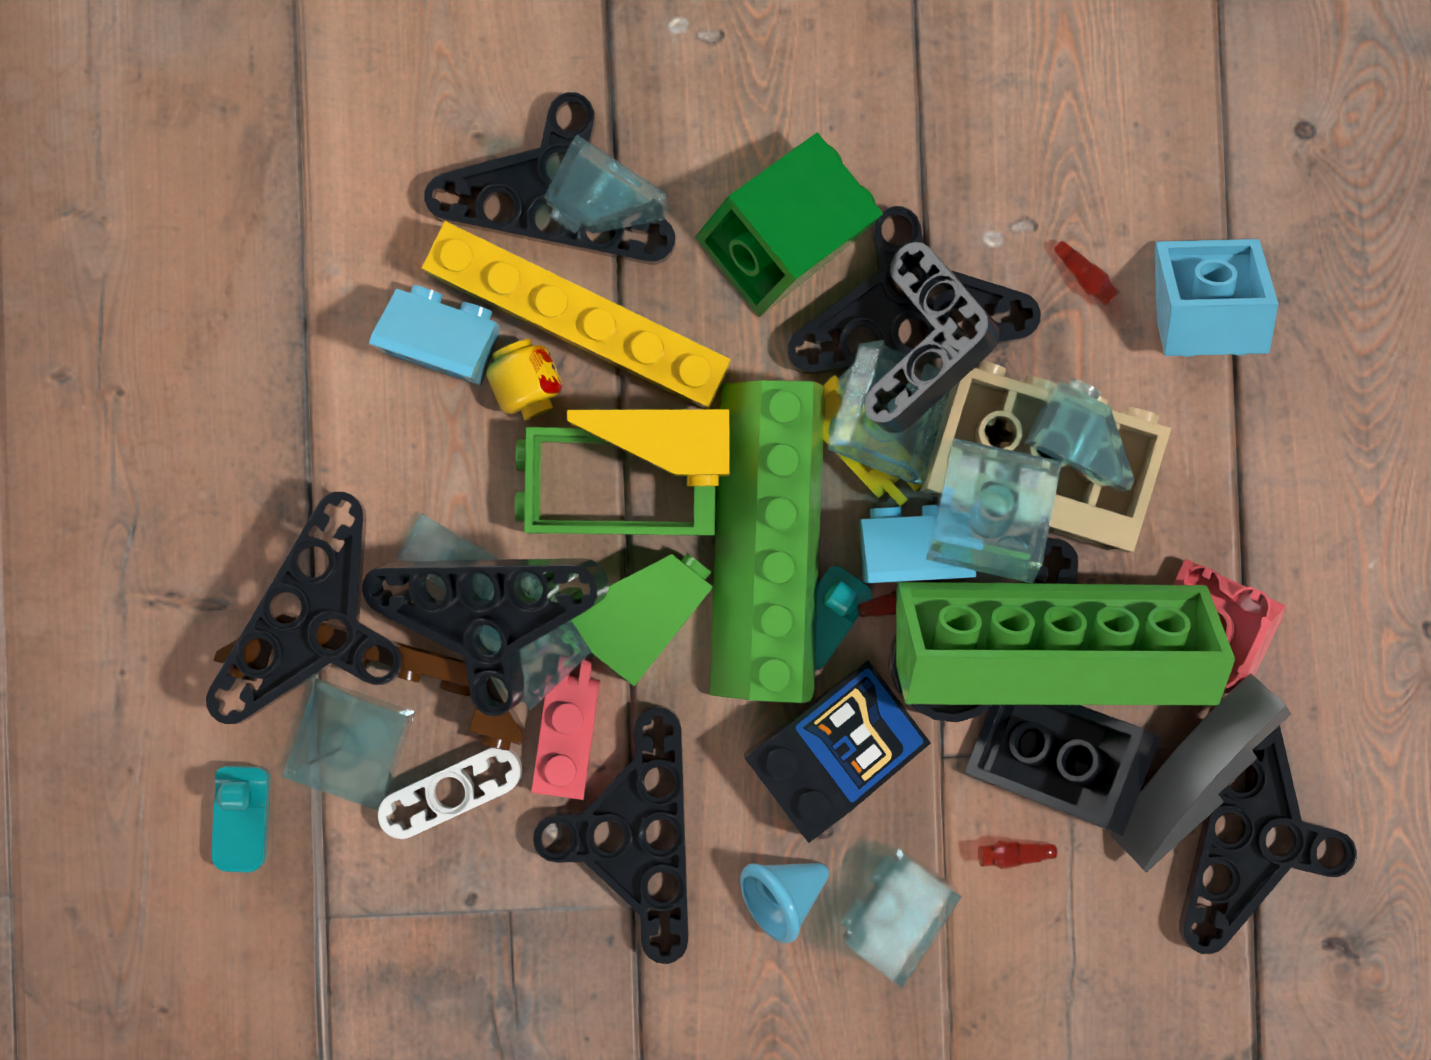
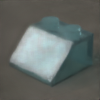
M954 438L936 508L926 560L1033 583L1043 563L1062 461Z
M898 849L893 858L886 854L880 860L869 879L875 886L864 902L857 898L852 903L841 921V926L846 928L842 935L845 944L903 988L962 896L950 881L901 849Z

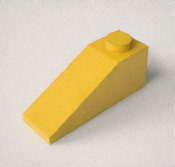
M729 409L567 410V421L570 424L674 476H687V486H719V476H729Z

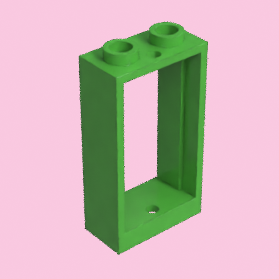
M526 427V439H517L516 470H525V491H516L515 521L516 523H524V533L715 536V486L694 487V522L542 520L543 443H610L580 428Z

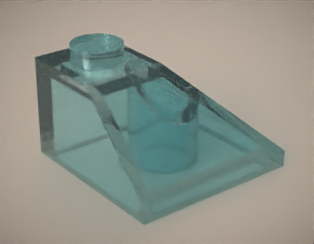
M578 135L571 142L544 197L548 206L553 208L549 216L575 234L580 227L594 234L664 220L670 211L668 195Z
M317 678L282 777L379 810L380 804L387 796L415 712Z

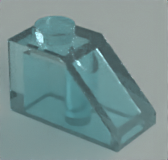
M1073 378L1068 385L1061 381L1053 385L1024 443L1119 492L1129 491L1135 480L1111 407L1098 400L1101 392Z
M423 513L420 514L396 557L399 561L503 559ZM476 573L473 578L475 592L483 599L492 600L494 596L492 581L486 575ZM428 574V580L446 590L445 583L440 577Z

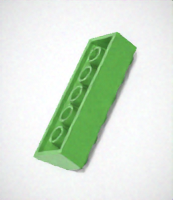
M760 380L721 384L720 409H729V476H719V486H717L709 695L753 701L792 703L814 700L825 410L824 386L814 381Z
M898 582L896 589V666L905 704L1219 705L1235 662L1234 654L1207 585Z

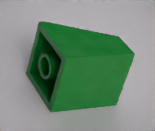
M816 132L731 193L696 234L695 239L758 317H761L862 236L884 213L876 205L871 192L860 185L845 167L837 150L828 145L820 134Z

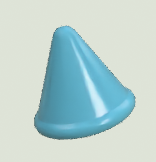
M751 863L745 866L741 872V892L749 912L759 927L775 941L791 943L797 939L802 923L829 877V869L822 863L779 865Z

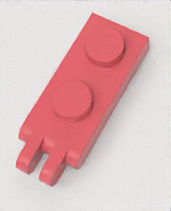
M566 654L561 655L559 674L548 673L531 793L584 800L600 689V680L590 679L593 658L582 657L579 677L570 676L572 655Z

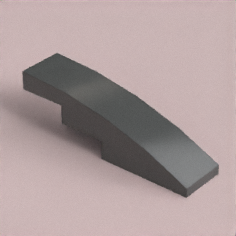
M1250 673L1200 722L1170 755L1139 793L1124 835L1121 836L1111 832L1112 838L1145 872H1148L1223 803L1218 794L1257 759L1252 750L1291 715L1287 706Z

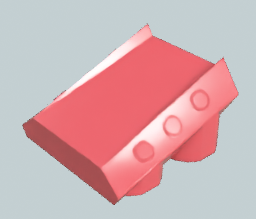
M1186 559L1173 585H1207L1235 657V662L1224 690L1225 693L1229 694L1250 673L1254 676L1256 675L1278 626L1282 623L1286 606L1268 598L1260 590L1253 587H1245L1208 567L1198 565Z

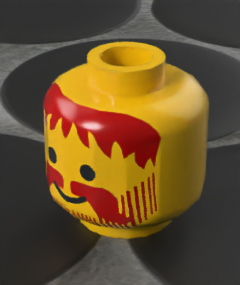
M524 339L492 353L494 362L488 366L486 377L502 412L506 414L521 412L524 420H529L553 409L550 399L560 393L563 384L547 347L532 345L530 339Z

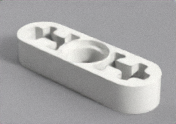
M491 747L391 793L380 804L378 810L379 824L386 834L397 839H406L512 790L522 775L521 760L511 749L506 751ZM496 756L500 763L509 761L512 769L505 774L507 783L500 785L496 778H491L478 785L485 794L476 797L474 782L464 771V768L472 765L475 776L490 767L488 759L490 757ZM453 777L463 784L465 798L460 805L447 807L439 802L436 796V787L441 779ZM424 787L427 803L437 816L431 819L428 818V809L426 808L410 818L412 827L406 828L402 821L393 823L390 819V814L396 810L394 801L400 800L404 807L417 803L423 798L416 790Z

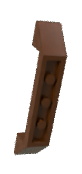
M284 613L275 618L285 624L295 621L299 615ZM326 622L320 626L318 632V639L321 645L332 650L341 648L348 637L346 628ZM238 639L217 650L214 661L224 664ZM256 639L247 646L245 658L252 668L262 670L272 663L274 649L267 640ZM393 641L400 647L404 655V666L397 678L419 682L421 674L441 679L439 688L442 690L470 696L465 660ZM375 646L369 649L364 658V666L369 669L371 660L390 665V670L394 664L391 651L383 646ZM236 666L231 673L232 676H238L249 681H257L258 679L243 674ZM489 677L487 681L489 695L497 702L505 703L508 697L497 678ZM475 707L469 728L470 732L481 734L480 744L509 751L511 743L522 744L527 732L514 708L504 715L492 717L483 714Z

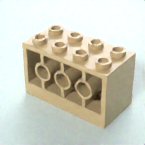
M987 361L980 362L948 392L921 480L922 486L918 492L1115 553L1134 552L1172 429L1158 424L1160 417L1158 414L1135 407H1129L1128 411L1120 410L1117 412L1106 408L1108 399L1078 391L1076 396H1065L1055 392L1057 388L1056 383L1035 376L1027 375L1025 380L1016 381L1004 377L1006 368ZM994 424L1000 427V433L1004 435V442L996 444L995 447L989 444V437L985 435V428H989ZM1047 440L1054 454L1053 458L1044 462L1040 459L1041 456L1037 452L1036 446L1038 443ZM1098 456L1100 464L1103 465V472L1094 477L1092 469L1088 467V460Z

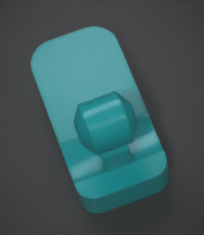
M839 566L828 568L818 582L815 671L821 669L826 664L872 598V591L866 584Z
M227 765L218 769L215 774L211 858L214 866L221 871L250 873L262 867L267 860L271 774L265 767Z

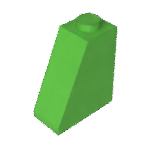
M686 553L681 561L671 554L608 587V592L601 602L561 625L560 628L635 686L713 588L706 581L711 571L688 553Z

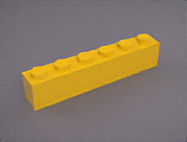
M444 221L422 266V269L428 276L705 410L710 408L731 365V359Z

